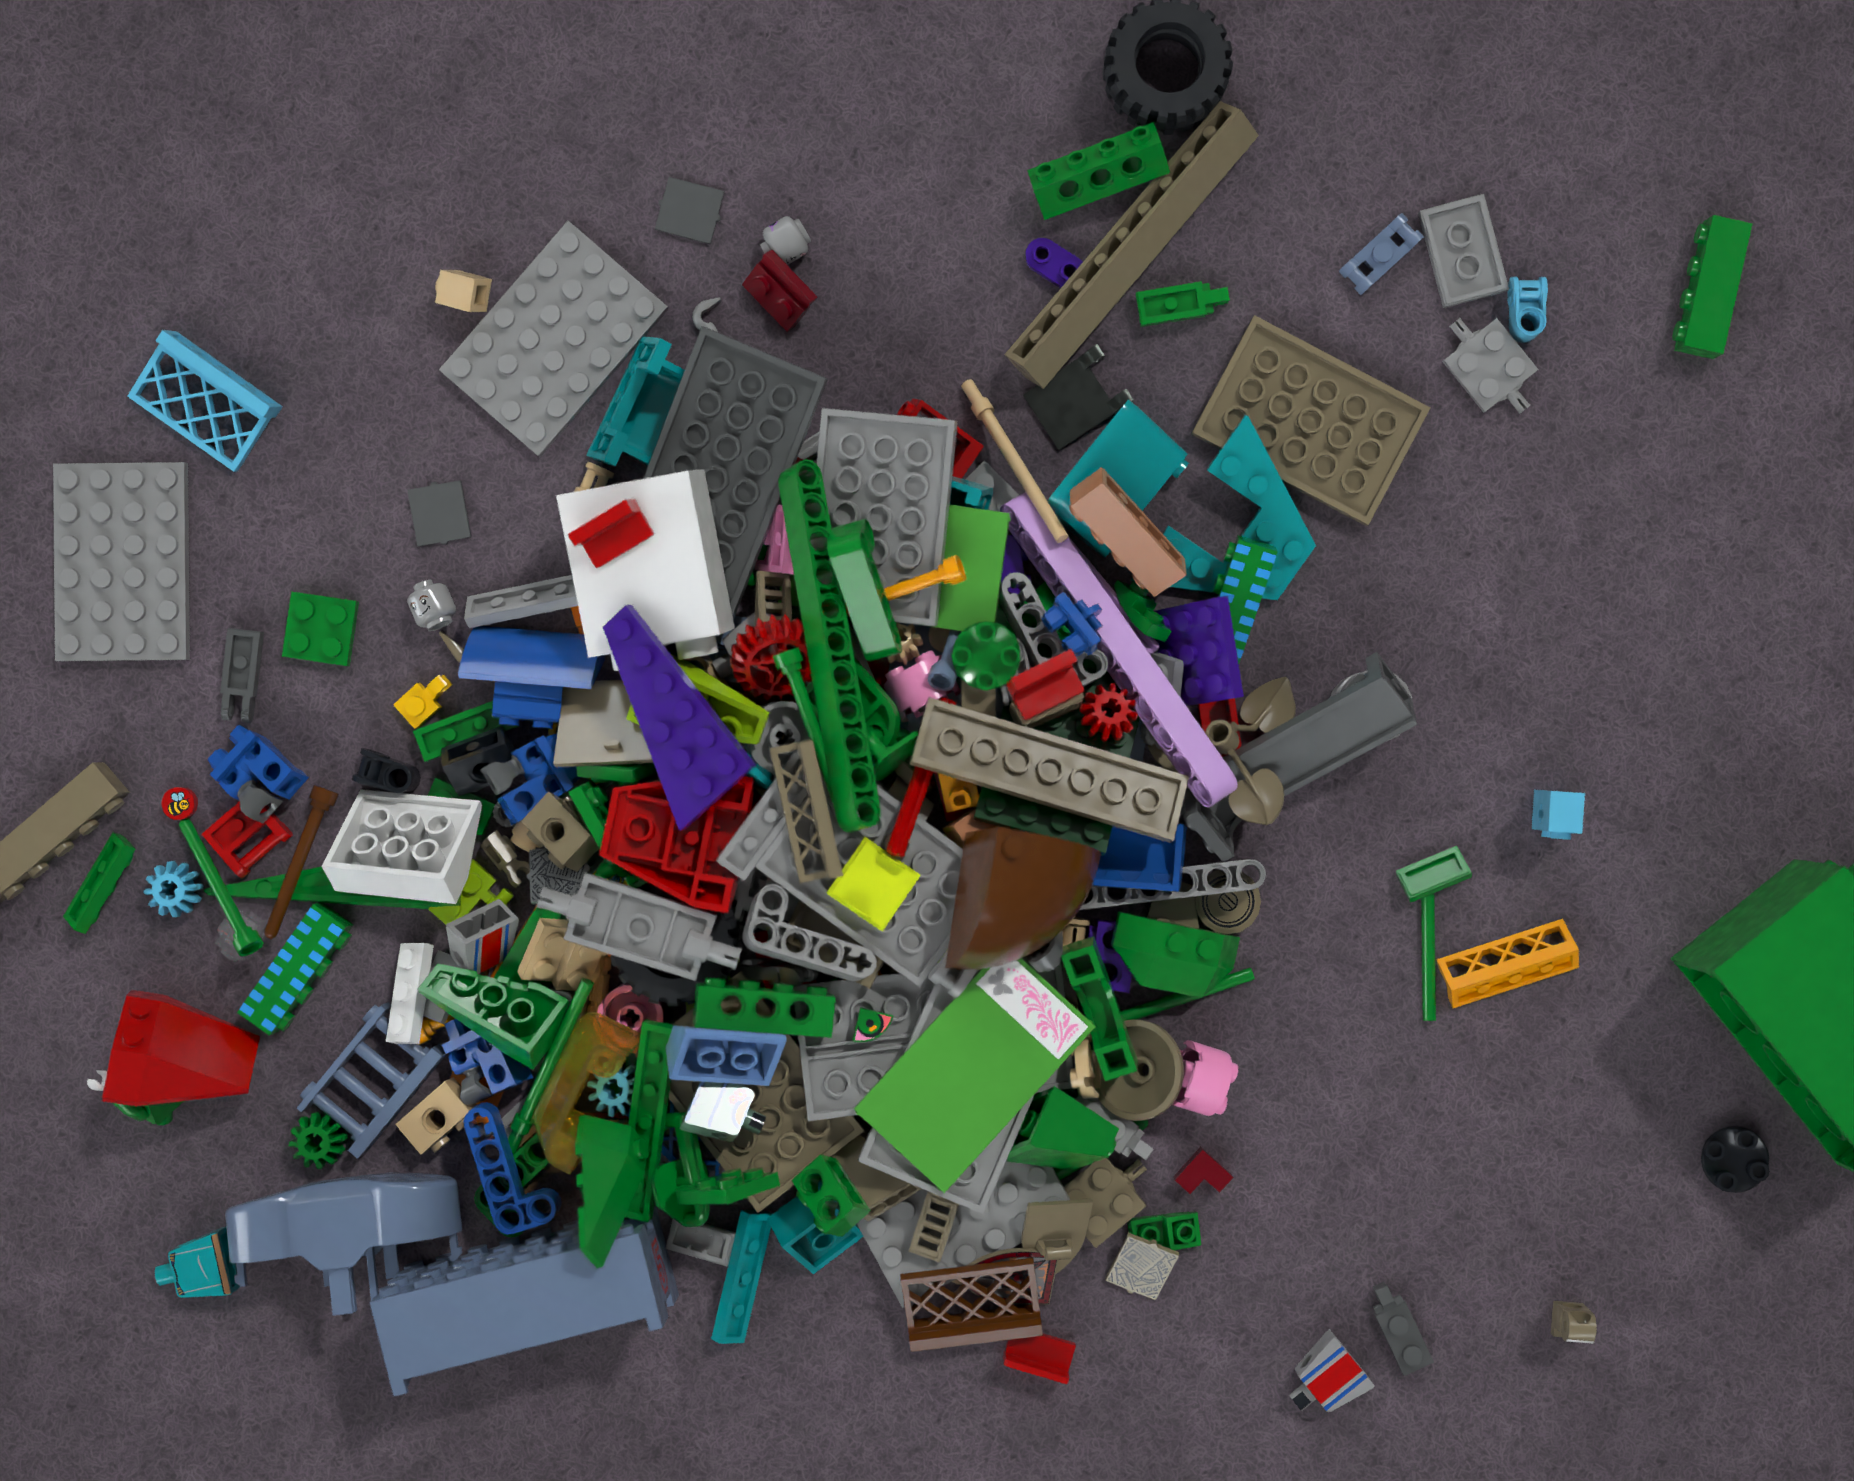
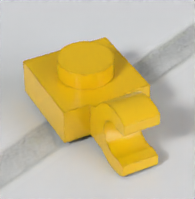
M438 675L426 688L421 683H416L393 705L414 729H418L442 708L436 699L453 684L445 675Z

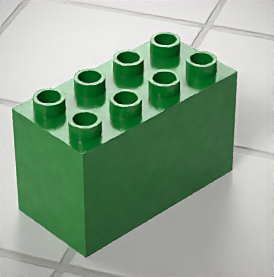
M1794 859L1671 957V960L1834 1162L1854 1172V863L1846 868L1845 866L1837 865L1831 860L1819 863Z

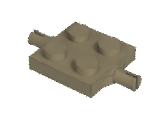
M1108 1158L1101 1159L1088 1165L1063 1186L1071 1200L1092 1199L1093 1205L1086 1237L1095 1248L1146 1207L1145 1202L1136 1193L1133 1181L1143 1172L1147 1171V1168L1142 1165L1139 1159L1124 1172L1114 1166Z

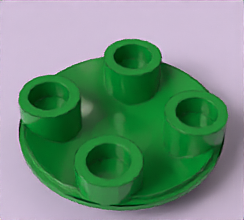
M988 621L978 622L964 629L957 637L952 651V661L958 676L969 686L981 690H992L1005 685L1016 674L1021 659L1020 647L1012 632L1001 624Z

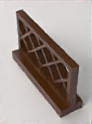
M1033 1258L900 1274L911 1352L1043 1336ZM1028 1270L1029 1275L1021 1284L1008 1278L1013 1272ZM990 1275L995 1280L986 1289L975 1282L980 1276ZM956 1279L962 1284L953 1293L942 1286L947 1280ZM923 1283L929 1288L920 1297L909 1290V1285ZM1002 1284L1014 1290L1005 1300L994 1293ZM969 1288L981 1294L972 1304L961 1298ZM935 1292L947 1298L940 1308L928 1302ZM1020 1295L1032 1301V1305L1016 1307L1012 1304ZM987 1299L999 1306L993 1310L983 1311L979 1309ZM954 1303L966 1310L960 1314L950 1315L946 1313ZM921 1307L933 1314L928 1318L914 1319L913 1317Z

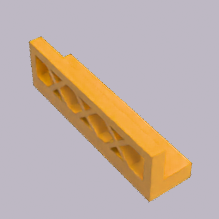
M1560 919L1437 959V965L1447 985L1450 1004L1452 1008H1456L1579 968V948L1564 920ZM1558 931L1564 942L1556 945L1543 942L1546 935ZM1521 943L1533 947L1529 954L1522 956L1511 951L1515 945ZM1487 954L1501 957L1499 963L1492 966L1480 963V960ZM1457 964L1470 967L1466 974L1455 978L1452 977L1448 967Z

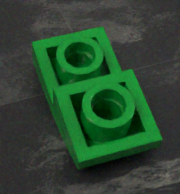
M1117 580L1114 585L1116 594L1129 619L1145 635L1165 642L1172 631L1161 623L1164 618L1153 611L1158 603L1148 596L1149 591L1146 588L1144 590L1141 589L1135 581L1127 584Z
M1177 1212L1135 1217L1127 1222L1129 1233L1149 1241L1154 1239L1157 1241V1244L1172 1250L1201 1246L1197 1212Z

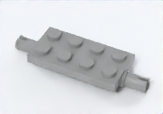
M589 873L584 874L578 894L574 893L571 896L543 886L540 893L541 898L538 899L537 908L566 915V919L569 922L564 940L694 981L697 979L701 963H705L706 960L731 967L735 970L742 948H736L712 940L713 937L710 935L717 916L716 913L694 908L691 905Z

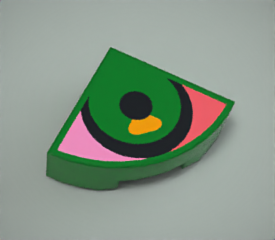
M860 1007L852 1041L867 1042L879 1037L891 1024L893 1014Z

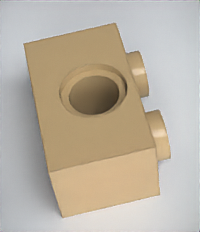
M454 1077L444 1081L395 1124L420 1155L430 1149L435 1153L447 1144L450 1139L446 1135L454 1128L458 1131L464 1129L465 1115L477 1105L476 1103L465 1105L461 1101V1085ZM435 1110L444 1114V1126L436 1123L434 1119Z

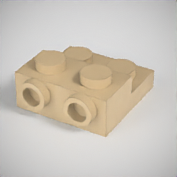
M540 918L517 972L521 980L552 981L556 990L576 991L582 978H587L593 982L597 980L599 975L598 962L601 956H606L608 953L564 940L569 920Z

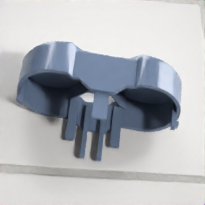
M390 1172L328 1179L229 1207L225 1213L230 1263L237 1264V1275L234 1278L240 1287L247 1286L245 1263L302 1256L319 1271L323 1270L324 1287L330 1286L333 1316L350 1314L357 1311L353 1267L362 1256L367 1257L371 1300H373L379 1294L375 1255L382 1248L386 1279L396 1278L395 1274L400 1272L397 1244L429 1240L449 1235L451 1260H457L462 1254V1246L458 1247L457 1233L462 1231L458 1185L454 1178L445 1175Z

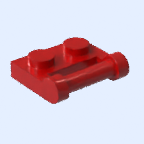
M239 801L201 835L239 878L243 879L251 872L250 868L281 841L286 842L290 839L293 833L274 813L264 823L249 818L241 811ZM267 805L263 807L260 814L267 811L269 807ZM267 825L272 832L240 859L234 852Z

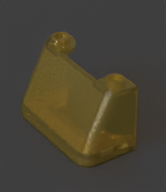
M588 1012L576 1022L533 1114V1124L548 1162L568 1174H571L582 1162V1156L578 1157L575 1154V1141L579 1116L585 1114L574 1108L590 1074L592 1073L603 1078L612 1077L621 1069L625 1059L631 1053H637L639 1049L641 1033L598 1012Z

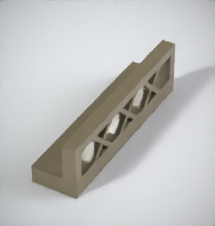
M808 739L769 748L799 883L826 877L832 879L843 876L813 740ZM798 750L800 765L795 773L791 775L781 768L778 754ZM801 771L803 772L805 783L797 778ZM783 774L790 778L786 787ZM794 782L807 789L808 798L801 809L791 804L788 800L787 793ZM809 804L811 807L812 816L805 812ZM790 807L798 812L794 820ZM802 815L812 820L815 825L816 831L809 842L796 835L795 826ZM816 838H818L820 850L812 846ZM798 841L806 846L802 853H800ZM809 849L822 856L825 870L805 874L802 861Z

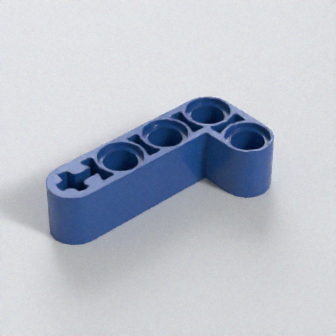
M488 1102L476 1105L465 1115L464 1128L496 1228L501 1233L514 1234L550 1222L559 1212L562 1205L559 1193L551 1188H542L525 1194L498 1108ZM479 1115L487 1117L489 1122L485 1125L483 1122L477 1123L476 1117ZM493 1132L492 1135L487 1136L483 1140L481 1139V1136L486 1133V1135H488L489 1133ZM486 1144H492L498 1148L499 1159H491L486 1155ZM501 1176L507 1179L509 1182L508 1191H501L496 1187V1177ZM538 1199H546L551 1204L552 1210L550 1213H543L538 1210L536 1205ZM505 1209L515 1210L519 1215V1222H509L505 1217Z

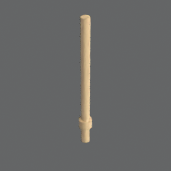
M972 379L965 381L961 387L972 403L971 410L977 420L983 421L1056 542L1061 543L1068 538L1067 532L993 414L994 408L989 399L982 396Z

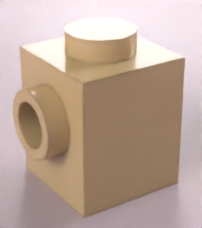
M440 270V275L435 285L437 293L435 303L467 312H487L492 279L460 270Z

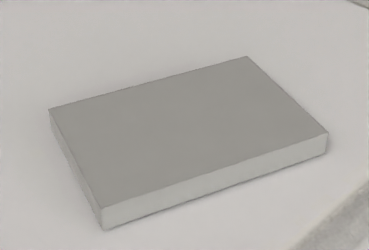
M1484 194L1418 212L1443 308L1509 290Z

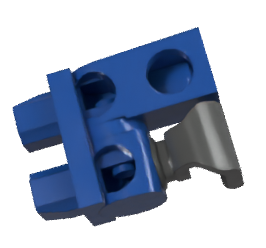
M238 725L230 733L229 737L235 744V747L229 753L221 748L215 750L208 758V762L213 768L210 775L215 781L219 782L228 795L240 801L241 811L246 816L264 823L283 802L276 795L290 800L309 777L284 757L269 739ZM260 780L272 793L276 795H273L271 793H268L267 791L257 788L255 786L256 783ZM269 803H272L271 807L267 811L260 814L263 807H265Z
M557 733L546 738L543 735L511 752L512 759L508 762H493L480 769L495 795L507 790L513 778L519 774L524 775L527 780L524 784L497 799L512 825L520 822L548 791L559 797L573 788V783L581 778L577 777L576 766L555 767L553 765Z
M457 1019L445 1023L450 1041L442 1044L445 1054L449 1053V1062L453 1072L456 1075L465 1074L466 1076L462 1080L460 1099L465 1105L481 1102L533 1078L529 1067H523L522 1063L504 1054ZM485 1077L490 1089L480 1084L479 1081Z

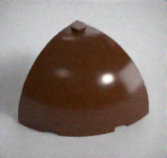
M1002 827L967 832L964 840L945 968L971 970L1001 966L1030 955L1049 943L1064 930L1085 902L1098 870L1101 852L1080 843Z

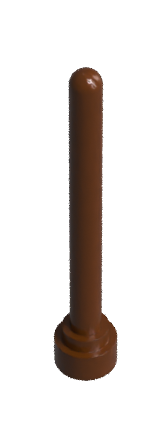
M313 785L309 798H312L310 805H312L311 812L264 930V935L268 939L275 938L279 932L324 813L329 811L331 806H335L339 796L336 792Z

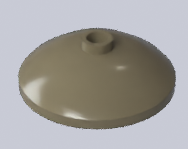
M1126 1020L1124 1022L1138 1059L1137 1071L1105 1081L1101 1071V1087L1095 1090L1099 1093L1098 1099L1102 1105L1114 1115L1133 1121L1148 1120L1164 1113L1178 1097L1184 1077L1183 1059L1175 1040L1162 1027L1145 1020ZM1145 1064L1149 1067L1148 1075H1145L1142 1070Z

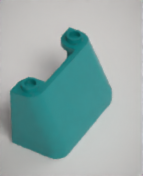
M1128 399L1047 501L1065 528L1105 558L1109 552L1111 553V550L1105 543L1103 545L1099 544L1093 537L1090 527L1084 521L1079 522L1069 509L1070 489L1103 467L1143 511L1169 477L1172 475L1177 479L1189 463L1185 460V457L1188 453Z

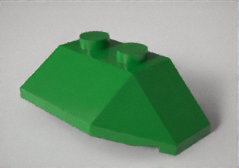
M1118 912L1111 945L1120 955L1139 985L1203 998L1233 970L1240 937Z

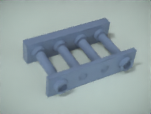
M389 1002L380 1007L374 1005L362 1019L366 1024L317 1084L312 1081L302 1091L300 1097L303 1101L297 1107L300 1112H303L315 1104L336 1123H339L341 1127L352 1135L350 1139L354 1143L347 1151L357 1159L366 1154L447 1055L440 1044L431 1049L427 1046L422 1048L417 1044H397L415 1059L413 1062L417 1066L409 1075L406 1072L402 1074L369 1047L364 1041L376 1027L387 1036L389 1020L385 1016L391 1009ZM354 1053L358 1054L394 1084L392 1088L396 1092L389 1100L385 1097L383 1099L379 1098L343 1068ZM334 1078L373 1109L371 1113L375 1118L368 1126L365 1123L360 1125L322 1093Z

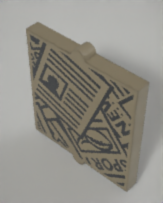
M1128 1232L1106 1275L1105 1281L1127 1289L1128 1293L1136 1292L1156 1300L1179 1257V1252L1157 1244V1241L1154 1239L1149 1241Z

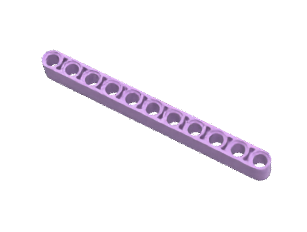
M1026 492L1001 505L1000 512L1011 513L1009 531L1055 597L1065 592L1074 605L1082 599L1088 607L1099 604L1102 608L1101 613L1096 617L1103 625L1096 631V634L1101 639L1096 647L1107 657V671L1121 691L1123 689L1128 690L1127 700H1136V705L1133 709L1177 772L1189 776L1187 786L1195 798L1203 806L1211 807L1237 789V780L1233 772L1070 539L1067 538L1061 543L1056 542Z

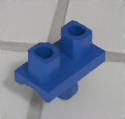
M1065 592L1055 598L1053 606L1043 615L1042 623L1051 633L1065 625L1071 635L1062 640L1061 646L1063 650L1072 649L1075 656L1086 652L1089 656L1097 650L1096 646L1101 641L1096 631L1103 625L1096 617L1101 613L1102 608L1099 604L1088 607L1082 599L1074 605Z

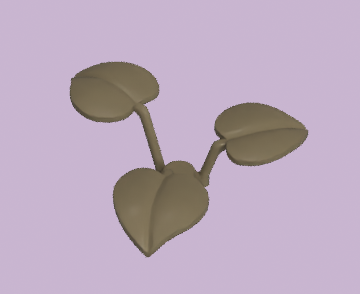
M1287 677L1269 681L1246 697L1241 706L1240 715L1243 721L1251 726L1237 725L1235 722L1229 724L1225 720H1215L1208 725L1205 732L1217 751L1221 754H1229L1245 777V780L1237 782V789L1229 794L1228 800L1234 814L1246 822L1261 825L1273 823L1283 807L1284 788L1279 777L1269 769H1260L1252 776L1235 752L1239 745V736L1236 731L1255 732L1260 728L1263 733H1267L1295 717L1296 704L1291 683ZM1155 743L1152 746L1148 745L1152 756L1164 769L1177 772L1163 750L1158 749Z

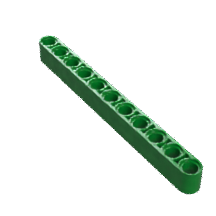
M806 459L784 470L778 478V485L836 820L842 830L853 833L875 826L880 820L881 808L844 597L828 554L827 540L832 529L823 477L818 465L812 460Z

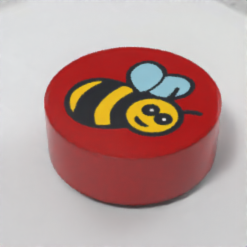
M175 787L169 789L164 794L161 805L163 812L169 818L183 820L194 815L198 807V799L189 788Z

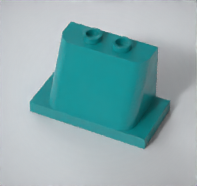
M642 336L586 456L596 461L616 466L622 453L649 466L685 371L681 367L665 360L671 348V343L661 338Z

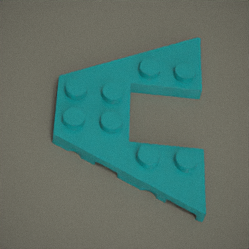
M1244 415L1206 470L1260 507L1241 536L1276 547L1278 553L1262 598L1278 600L1316 547V544L1249 416ZM1167 525L1162 534L1185 558L1187 574L1170 587L1212 592L1218 573L1224 575L1228 562H1221Z

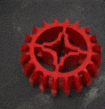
M771 614L769 621L766 622L757 618V625L755 627L746 624V634L737 633V643L732 644L730 664L733 669L734 678L737 682H740V686L744 691L750 690L754 698L763 694V697L768 701L772 695H776L781 701L783 694L787 693L794 697L787 675H783L781 669L777 670L773 656L794 649V647L787 644L799 647L803 661L800 662L802 669L799 670L805 687L807 686L806 682L812 681L802 622L798 617L790 622L786 614L780 620H776Z

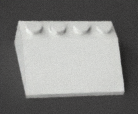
M360 789L322 864V868L335 891L456 904L468 879L482 804L478 800Z

